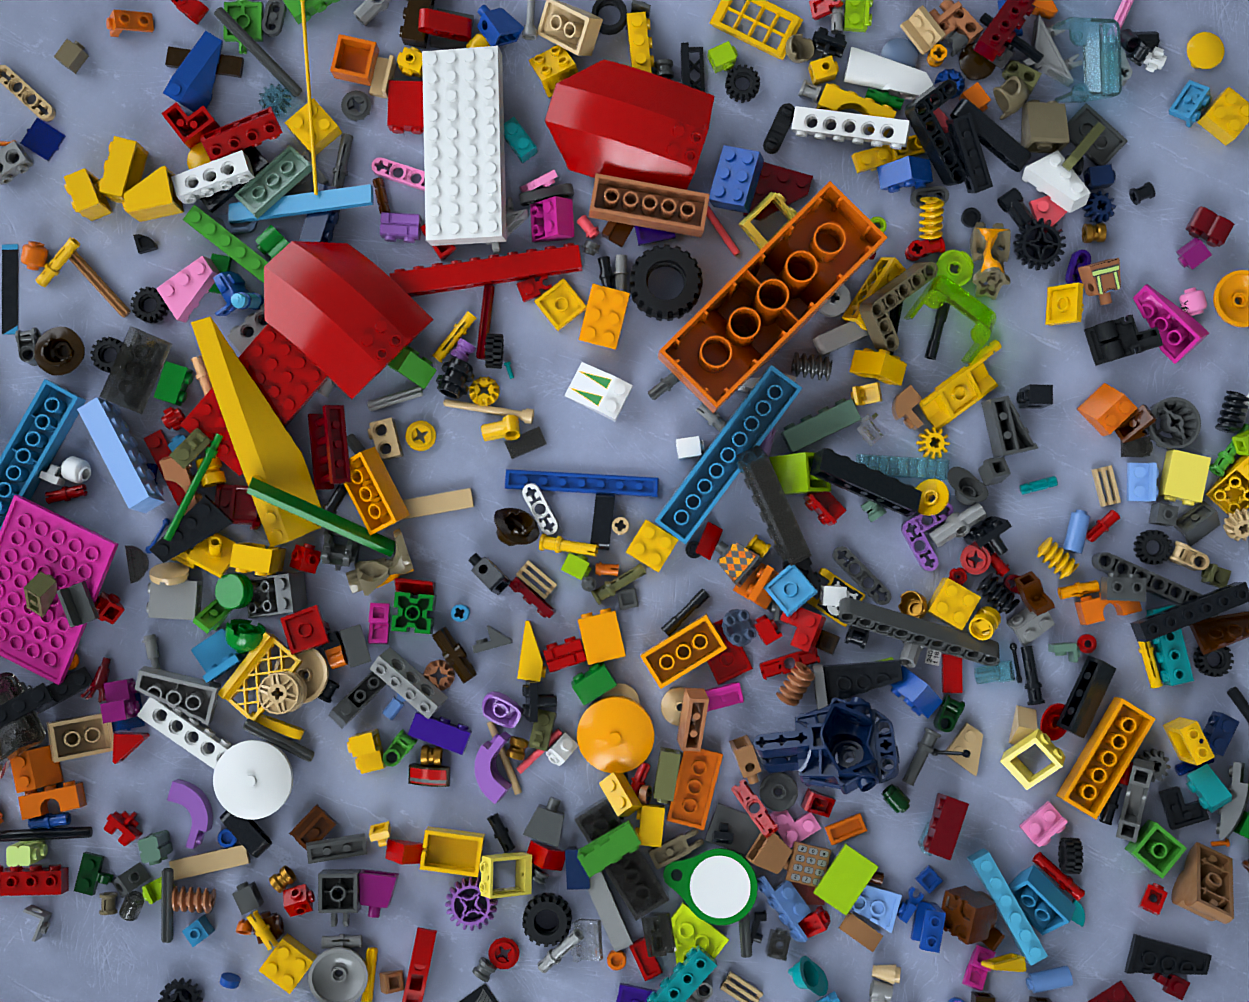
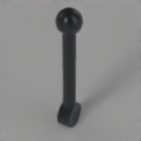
M1011 643L1010 649L1013 653L1017 675L1016 680L1017 683H1022L1016 653L1017 645Z
M934 748L931 754L933 756L938 754L962 755L965 758H969L971 752L969 750H963V752L940 751Z

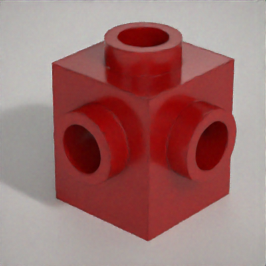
M304 543L303 546L296 544L291 555L289 567L315 574L321 560V551L315 550V546Z
M102 591L97 597L95 607L100 617L98 618L99 620H105L113 625L125 611L120 603L121 599L113 593L109 595Z
M306 884L283 890L284 908L290 917L313 911V902H315L314 892L309 890Z

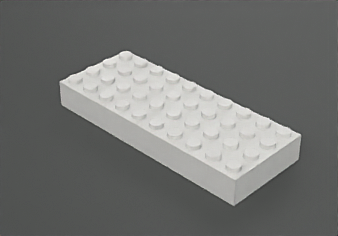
M498 46L422 51L426 241L431 246L507 242L502 53Z

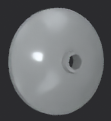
M343 947L331 948L319 954L312 963L308 974L310 990L320 1002H354L363 994L368 982V969L363 958L355 951ZM341 970L343 973L338 975L336 971Z

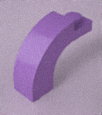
M506 731L500 735L497 733L490 742L487 741L482 744L475 759L474 769L477 783L484 795L494 804L499 802L512 786L501 776L496 764L498 753L511 737Z
M181 779L172 781L167 801L178 803L189 811L192 818V826L186 847L194 849L203 842L205 834L202 832L212 829V807L207 796L196 785Z

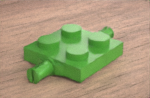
M249 0L224 2V10L256 42H263V3L251 2ZM224 26L223 39L225 42H238L239 54H247V48Z

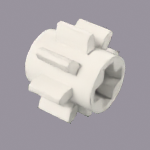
M1155 46L1154 51L1145 57L1142 61L1145 64V70L1154 72L1157 69H1162L1167 58L1164 55V49Z

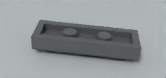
M365 833L307 842L308 864L367 854Z

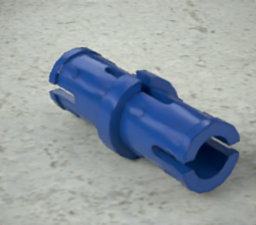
M69 812L60 814L47 813L44 816L28 819L30 830L38 828L52 829L54 826L69 825L71 823Z

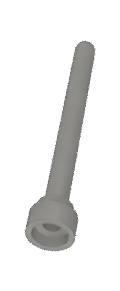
M527 0V19L522 31V38L525 40L537 39V29L534 25L535 0Z

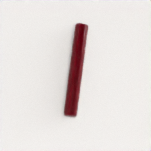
M490 284L484 285L476 352V358L485 359L487 333H490L495 290L494 285Z

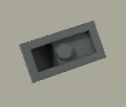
M488 625L490 641H487V638L477 640L476 645H473L472 648L474 653H478L513 642L510 637Z

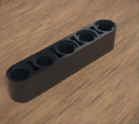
M962 98L950 114V117L956 118L971 113L980 143L1009 168L1020 172L1030 159L1031 153L973 103Z

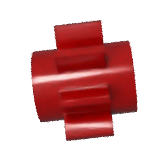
M171 406L163 411L165 415L161 418L164 425L169 430L172 428L176 431L181 429L182 426L180 424L186 418L181 409H174Z

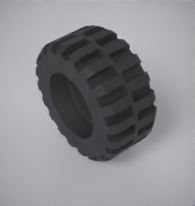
M664 244V247L659 248V245H657L650 251L648 249L644 251L643 255L636 259L630 275V293L633 302L637 304V308L641 312H645L646 316L650 318L655 317L659 321H662V319L673 321V318L679 319L685 313H689L698 302L703 285L701 268L697 266L698 262L695 258L692 259L688 251L683 252L681 247L678 246L671 248L670 245ZM660 267H671L677 270L682 275L684 281L682 292L676 298L670 300L655 297L648 288V278L653 270Z

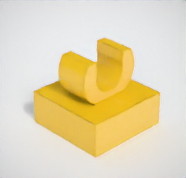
M390 822L371 825L369 830L370 841H378L379 847L386 846V841L391 833Z

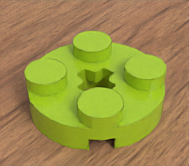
M948 250L938 258L936 262L938 268L936 278L947 288L962 287L972 278L974 263L966 252ZM951 264L959 267L957 269L958 273L955 274L950 271Z

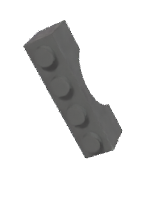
M1134 757L1117 828V838L1136 843L1154 771V762Z

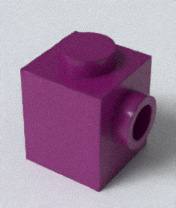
M1197 238L1192 239L1176 251L1179 256L1178 262L1184 268L1188 267L1192 270L1212 255L1202 240Z

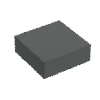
M635 588L616 592L620 610L639 606Z

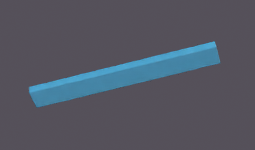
M368 184L318 191V195L310 192L283 196L258 219L241 202L230 203L228 222L235 224L374 205L373 186Z

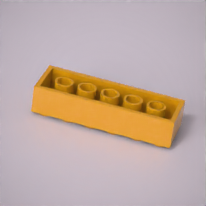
M1114 696L1056 796L1097 820L1154 723L1155 718L1123 698Z

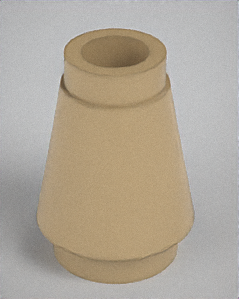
M896 964L873 965L872 977L891 984L900 982L901 967H896Z

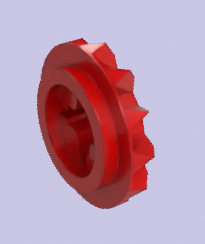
M969 545L961 553V565L970 574H982L989 569L992 562L991 553L985 546L978 548ZM976 553L979 558L983 559V561L977 562V565L975 561L969 559L974 557Z
M506 937L496 939L490 945L488 951L490 962L499 969L513 967L517 963L520 954L518 944L513 939ZM501 947L504 950L510 949L507 953L508 959L504 955L498 956L501 953Z

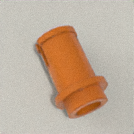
M602 561L595 563V574L598 576H618L619 564H603Z

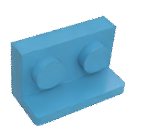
M1189 80L1170 107L1169 115L1186 121V126L1190 128L1194 122L1196 123L1199 120L1203 108L1210 104L1212 99L1210 88Z

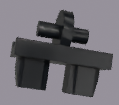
M823 27L815 31L812 41L816 51L823 53L822 58H825L826 55L841 58L847 44L845 35L837 33L835 37L828 36L829 31Z

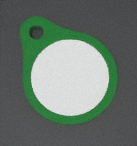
M715 848L689 859L676 860L668 864L663 872L665 883L683 898L691 911L701 920L713 925H729L741 920L752 909L758 895L757 875L750 862L740 853L726 848ZM675 869L682 872L680 880L673 878L672 873Z

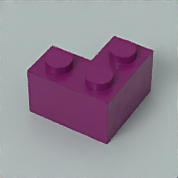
M133 678L104 683L107 703L100 704L103 724L137 717L138 712H140V704L136 700L135 693H137V690H135L136 683L133 682Z

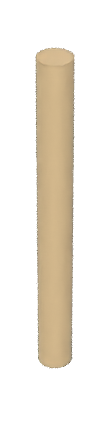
M487 722L493 738L499 732L494 722ZM503 746L499 756L510 784H512L514 794L517 795L522 793L509 757L505 755L506 750Z

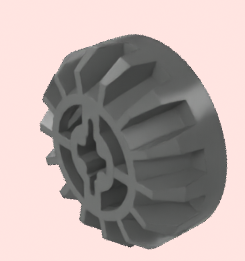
M1170 397L1160 400L1151 406L1150 411L1157 419L1159 416L1161 419L1160 429L1157 430L1156 421L1146 428L1150 434L1148 436L1149 439L1154 440L1156 446L1164 447L1167 450L1180 449L1190 445L1199 435L1201 429L1200 414L1196 407L1188 400ZM1160 432L1170 433L1172 438L1164 437Z

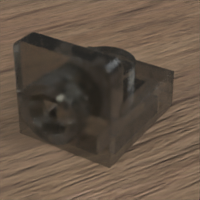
M1150 437L1138 438L1127 443L1121 441V457L1144 458L1150 456L1153 450Z

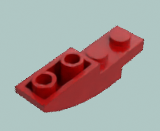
M417 928L402 1002H422L437 933L436 930Z

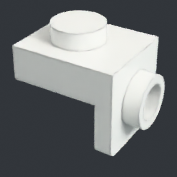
M565 732L545 754L553 764L560 766L576 750L578 744Z

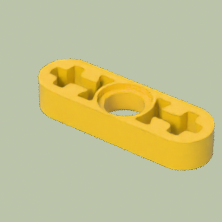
M252 711L251 715L254 716L256 712ZM262 714L257 720V723L277 733L298 740L302 739L305 731L298 726Z

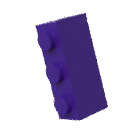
M418 711L415 713L408 735L463 755L472 731L468 730L469 726L450 723L451 720L446 717L440 716V718L431 716L427 719Z

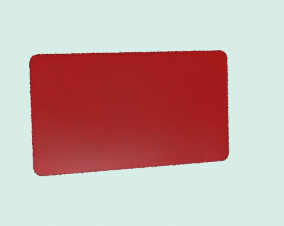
M708 522L695 552L711 560L723 529Z

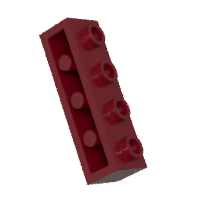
M1007 0L979 38L974 51L992 62L997 56L1001 57L1007 48L1005 44L1007 42L1011 43L1016 36L1015 30H1020L1026 21L1024 19L1025 16H1030L1036 7L1033 5L1035 0Z

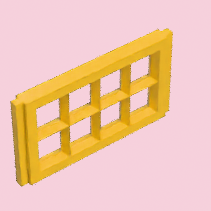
M733 0L720 1L709 22L710 25L781 60L784 59L786 56V42L790 36L797 34L803 19L766 0H746L741 12L730 7ZM750 2L761 6L755 19L745 14ZM765 9L776 14L770 26L759 21ZM728 10L739 15L733 27L722 23ZM780 16L791 21L785 34L774 29ZM742 18L753 22L748 34L737 30ZM757 24L768 29L762 42L751 37ZM772 32L783 37L777 49L766 44Z

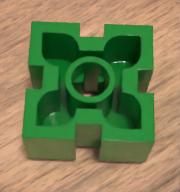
M395 592L393 607L398 608V615L392 616L391 631L409 632L411 627L415 628L414 633L433 634L434 618H430V611H435L437 595L418 594V598H413L414 593ZM413 607L418 611L416 618H413V614H410V610H413Z

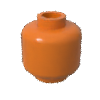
M28 241V244L23 245L21 262L27 265V269L39 270V267L45 266L49 250L44 247L45 244Z

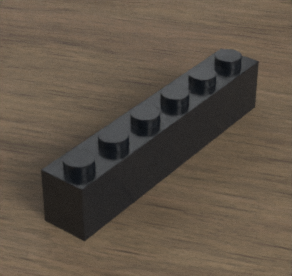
M823 448L814 453L810 475L906 517L918 512L922 491L915 489L914 486L904 484L897 478L888 477L881 471L870 469L865 464L857 463L848 456H841L829 448Z

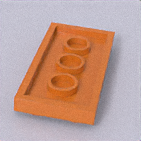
M701 748V751H683L674 799L670 802L666 821L701 830L705 829L723 757L722 753Z

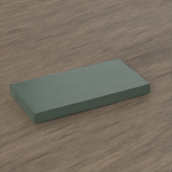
M289 145L263 168L255 178L251 179L237 191L234 196L258 219L312 171V164Z

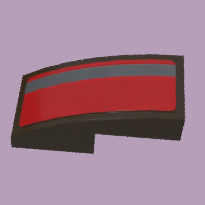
M412 763L409 765L408 784L449 787L450 767Z

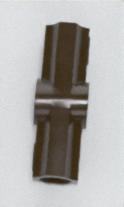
M446 626L432 635L434 641L443 652L442 656L451 668L453 667L463 684L477 675L473 665L467 659L466 652L455 641Z

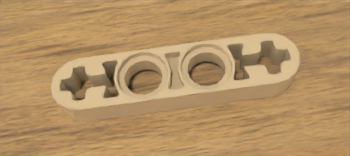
M0 65V83L41 120L45 122L53 120L56 115L55 109L8 66ZM2 72H5L11 80L8 81L1 75ZM22 83V89L15 92L14 85ZM30 95L36 96V101L33 104H28L27 102ZM40 105L49 112L47 115L39 109Z

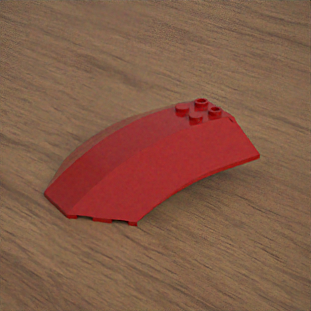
M603 59L556 83L544 121L570 171L595 178L597 173L687 190L695 173L708 133L715 96L647 71Z
M291 241L264 266V321L295 345L351 399L364 389L434 320L393 279L348 243Z

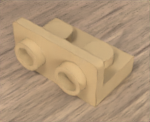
M923 5L900 25L922 55L930 51L934 45H937L946 36Z

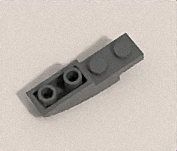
M1233 762V765H1230L1229 777H1232V785H1228V791L1232 794V800L1218 809V815H1221L1220 823H1217L1216 834H1219V839L1221 840L1227 839L1233 833L1248 805L1249 783H1243L1245 763Z

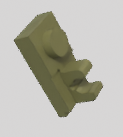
M197 428L169 456L185 469L212 440Z
M538 709V722L533 723L529 747L548 751L557 713Z

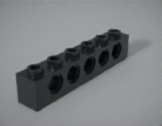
M1234 582L1132 622L1130 624L1137 642H1148L1249 602V588L1246 582Z

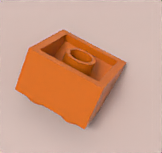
M1103 383L1077 408L1081 415L1102 436L1110 435L1137 409L1125 394L1106 383Z
M50 745L9 755L17 793L64 781L60 762L52 761Z

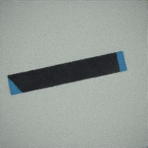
M18 244L2 245V335L15 334L18 330Z

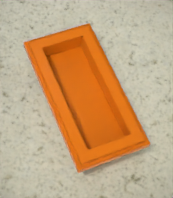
M861 813L824 827L831 845L868 831Z

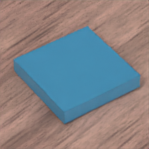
M793 562L763 587L787 617H790L818 593Z

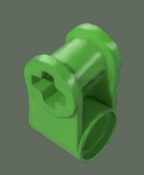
M402 729L385 751L383 762L390 767L396 766L411 751L418 740H413ZM390 752L397 754L396 762L389 761L388 754Z

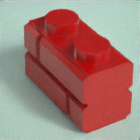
M573 636L564 639L565 643L558 645L557 642L546 645L547 649L543 650L550 673L587 661L580 638L576 639Z

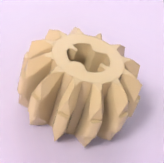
M1245 508L1241 511L1236 509L1235 513H1229V518H1224L1225 524L1223 529L1231 539L1234 538V540L1239 541L1242 538V540L1246 541L1249 536V511Z

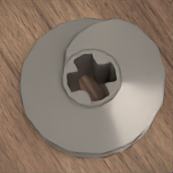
M844 284L833 295L836 297V301L832 303L830 302L831 299H829L819 310L821 314L827 317H837L847 310L851 297L848 288Z

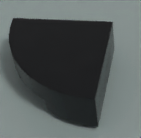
M141 234L133 235L139 254L158 249V246L151 238Z

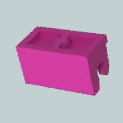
M738 681L705 690L709 698L707 712L744 702Z

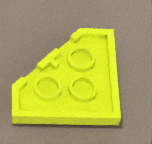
M684 902L681 903L671 916L676 965L679 962L683 963L687 958L686 954L692 947L696 948L698 945L715 959L729 941V938L713 925L698 918Z

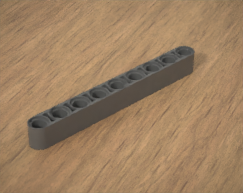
M843 598L839 601L838 618L842 623L986 666H995L1000 662L999 643L990 639L978 640L970 633L853 598Z

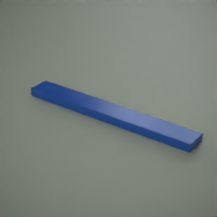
M506 469L505 489L523 490L528 483H535L541 491L658 497L659 478Z

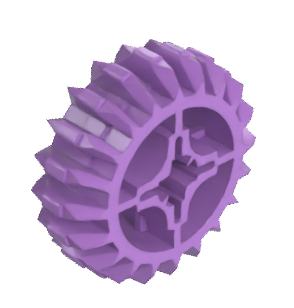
M472 876L469 877V882L462 878V885L456 881L454 884L456 888L451 887L449 889L451 894L446 896V899L450 901L446 902L445 906L451 907L446 913L449 915L453 914L450 918L451 921L458 920L456 923L457 927L460 923H463V930H466L467 925H470L471 931L474 930L475 925L478 929L482 928V923L487 926L489 924L488 919L493 920L494 918L492 913L497 912V908L494 906L498 904V900L486 898L487 910L483 908V904L479 901L481 895L479 889L480 877H477L476 882H473ZM465 889H476V892L472 895L461 893ZM476 897L474 905L467 910L469 901ZM456 898H459L464 906L462 913L457 908ZM471 912L482 914L481 916L476 918L467 917L468 914Z

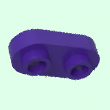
M1078 250L1071 255L1065 275L1067 284L1082 283L1078 267L1091 264V255L1087 250Z

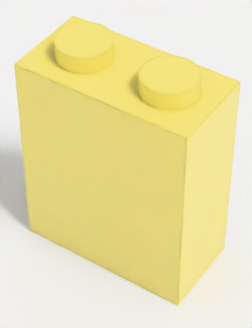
M1175 449L1166 451L1158 496L1164 497L1163 500L1170 502L1180 500L1183 505L1188 506L1202 503L1211 458Z

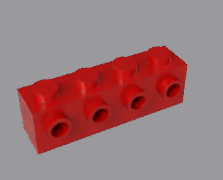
M268 107L200 135V138L212 162L235 152L244 151L247 147L259 146L264 140L276 139L283 132L272 107Z
M38 864L30 865L29 868H22L20 865L3 868L0 865V896L61 895L69 891V867H61V864H52L47 868H42V865Z

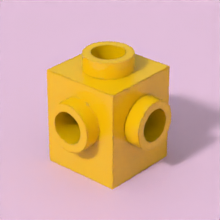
M404 47L403 52H400L397 57L401 73L409 77L413 75L422 78L421 51L414 47Z

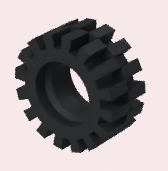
M738 65L737 68L733 67L732 71H729L725 83L726 93L730 94L729 97L731 99L735 98V102L741 100V103H744L745 100L749 102L751 98H754L760 86V77L757 76L758 72L753 71V67L747 68V65H744V67H741V65ZM744 77L748 79L750 83L749 88L746 90L738 89L735 85L738 78Z
M145 287L146 289L140 288V292L136 291L134 293L136 297L131 298L133 300V303H131L133 309L131 310L136 314L137 318L148 323H157V320L162 321L164 319L163 315L167 316L166 310H169V307L156 288ZM148 298H154L157 302V307L152 312H146L143 307L145 300Z
M487 333L485 345L486 368H502L504 353L503 334Z
M103 337L102 341H96L97 345L93 344L92 348H94V351L90 352L93 355L91 360L94 361L93 364L100 370L116 373V371H122V367L125 368L127 366L125 362L129 363V359H127V356H130V353L127 352L129 349L120 340L112 337ZM108 348H114L117 352V357L112 362H107L104 359V352Z
M1146 530V532H1141V535L1135 538L1137 542H1134L1133 545H1136V548H1133V550L1137 553L1135 555L1137 558H1140L1141 562L1152 565L1162 564V561H1167V556L1172 554L1169 552V550H1173V546H1170L1172 541L1168 540L1169 536L1162 531ZM1150 540H1155L1159 544V550L1154 555L1149 554L1146 550V545Z
M1199 646L1197 647L1199 651L1194 652V655L1197 656L1193 658V661L1197 662L1195 667L1199 668L1198 671L1206 676L1221 677L1223 674L1229 673L1228 669H1232L1230 663L1234 664V660H1231V657H1234L1233 653H1229L1231 650L1226 646L1212 651L1220 656V662L1215 667L1210 666L1207 662V657L1210 653L1203 655Z
M1062 837L1059 842L1060 846H1058V862H1060L1061 872L1065 874H1080L1082 872L1081 869H1083L1082 863L1084 862V859H1082V856H1084L1082 852L1083 846H1081L1082 842L1079 838Z

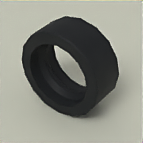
M597 0L593 5L592 14L598 16L600 9L608 5L617 7L621 14L620 20L616 24L605 25L602 23L599 32L613 35L623 30L627 19V8L622 0Z

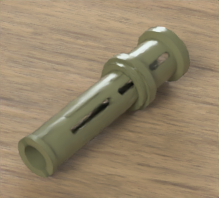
M640 563L610 582L605 581L604 585L590 592L598 605H600L601 601L610 596H615L618 590L647 573Z

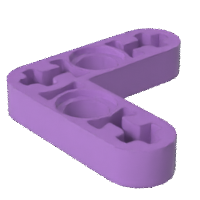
M950 503L946 506L948 508L947 515L940 514L937 518L936 515H932V523L930 525H925L922 521L924 515L918 514L905 521L901 526L903 536L920 567L925 571L935 570L938 567L939 561L923 532L945 521L953 513L954 509ZM908 524L910 526H915L913 532L915 535L920 534V537L914 538L911 541L910 538L914 536L911 532L906 531V529H908ZM918 540L923 541L925 544V548L922 551L915 549V543ZM929 551V554H926L928 559H933L932 567L925 566L924 563L927 562L925 556L920 558L919 555Z

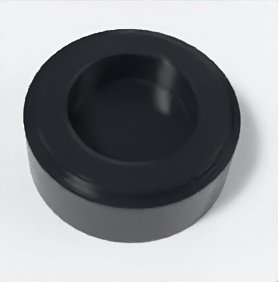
M973 207L967 208L961 214V222L968 228L975 227V224L981 220L979 210Z

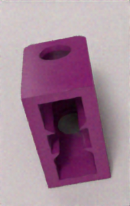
M361 870L359 873L360 905L369 906L368 917L379 918L381 908L389 907L399 877L398 873Z

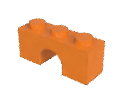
M1101 592L1098 593L1099 596L1092 598V595L1080 597L1081 601L1075 602L1080 625L1104 621L1103 610L1109 603L1115 607L1117 615L1124 616L1142 611L1140 601L1101 600Z
M75 780L64 782L62 787H56V784L45 786L43 791L37 792V789L25 791V795L18 797L22 820L49 813L48 802L51 798L59 803L61 812L87 805L83 782L75 783Z

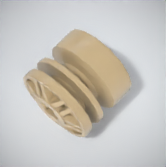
M289 671L268 675L260 683L257 692L262 708L269 713L277 715L299 709L306 701L308 693L307 685L303 678ZM277 691L283 692V696L277 695Z

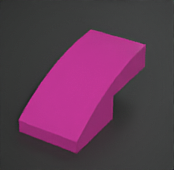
M370 603L368 643L388 644L390 604Z
M976 945L962 984L978 991H983L987 973L991 969L981 966V962L994 958L996 952Z

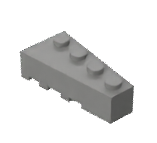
M144 666L139 670L135 690L157 701L160 700L168 704L169 707L176 708L186 713L187 716L196 718L208 726L213 720L219 696L217 693L220 691L221 683H206L203 679Z

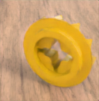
M480 376L478 379L473 380L471 386H469L470 398L477 405H491L499 397V386L489 376ZM480 387H483V388L489 387V388L487 389L489 395H488V394H485V393L480 394V393H481Z
M426 421L413 422L406 430V442L416 451L428 450L435 443V429ZM417 429L421 433H426L424 436L425 443L420 439L414 440L418 436Z

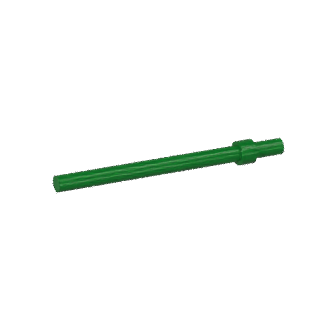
M216 433L210 447L207 446L204 452L206 455L163 539L171 542L212 459L216 457L217 449L224 436Z

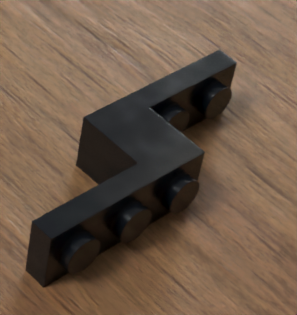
M84 666L67 675L64 682L60 685L41 683L0 705V729L33 711L41 713L88 688L93 680L87 668Z

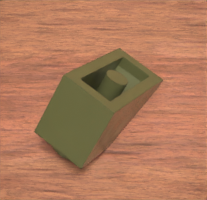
M40 571L24 587L27 608L41 617L46 615L57 594V582L53 576L46 575Z

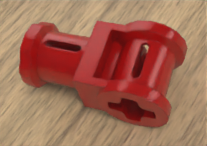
M941 236L931 241H928V239L912 241L905 249V257L909 261L915 262L920 258L927 257L929 254L944 253V239Z

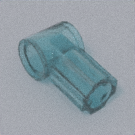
M1012 660L1001 661L995 666L974 668L977 684L1014 681L1015 675Z

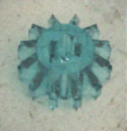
M270 84V89L263 87L265 93H259V96L262 98L259 100L262 110L272 107L277 117H280V112L287 114L285 108H291L289 101L292 100L291 96L288 95L289 91L286 88L282 89L280 84L276 87Z

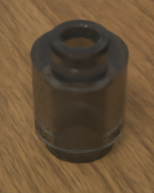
M131 891L125 896L119 911L120 917L124 920L134 921L139 917L144 904V898L140 892Z

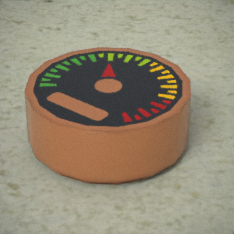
M642 785L639 791V801L641 804L649 805L652 798V787L650 785Z

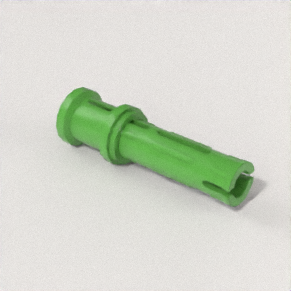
M1243 424V427L1237 434L1248 430L1249 424ZM1233 440L1224 451L1218 453V458L1209 466V470L1219 477H1223L1225 470L1235 461L1234 457L1237 452Z

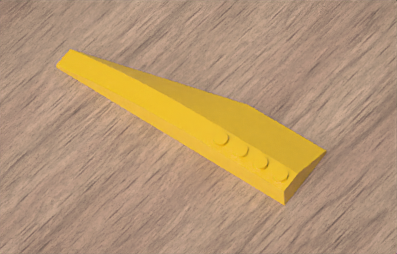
M209 316L191 322L247 485L249 486L253 477L322 508L301 450L297 447L255 381L240 362L212 317ZM252 496L270 547L289 542L321 528V526Z

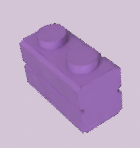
M381 212L380 236L385 238V241L396 242V239H404L406 243H415V240H420L422 222L420 214Z

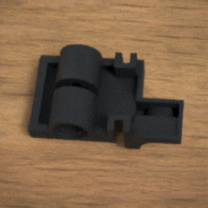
M1133 314L1127 315L1125 319L1121 317L1084 329L1095 366L1133 355L1135 351L1137 354L1163 345L1158 327L1138 332Z

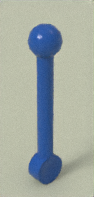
M168 518L163 520V525L151 545L146 547V553H152L149 549L156 544L166 526L170 524Z

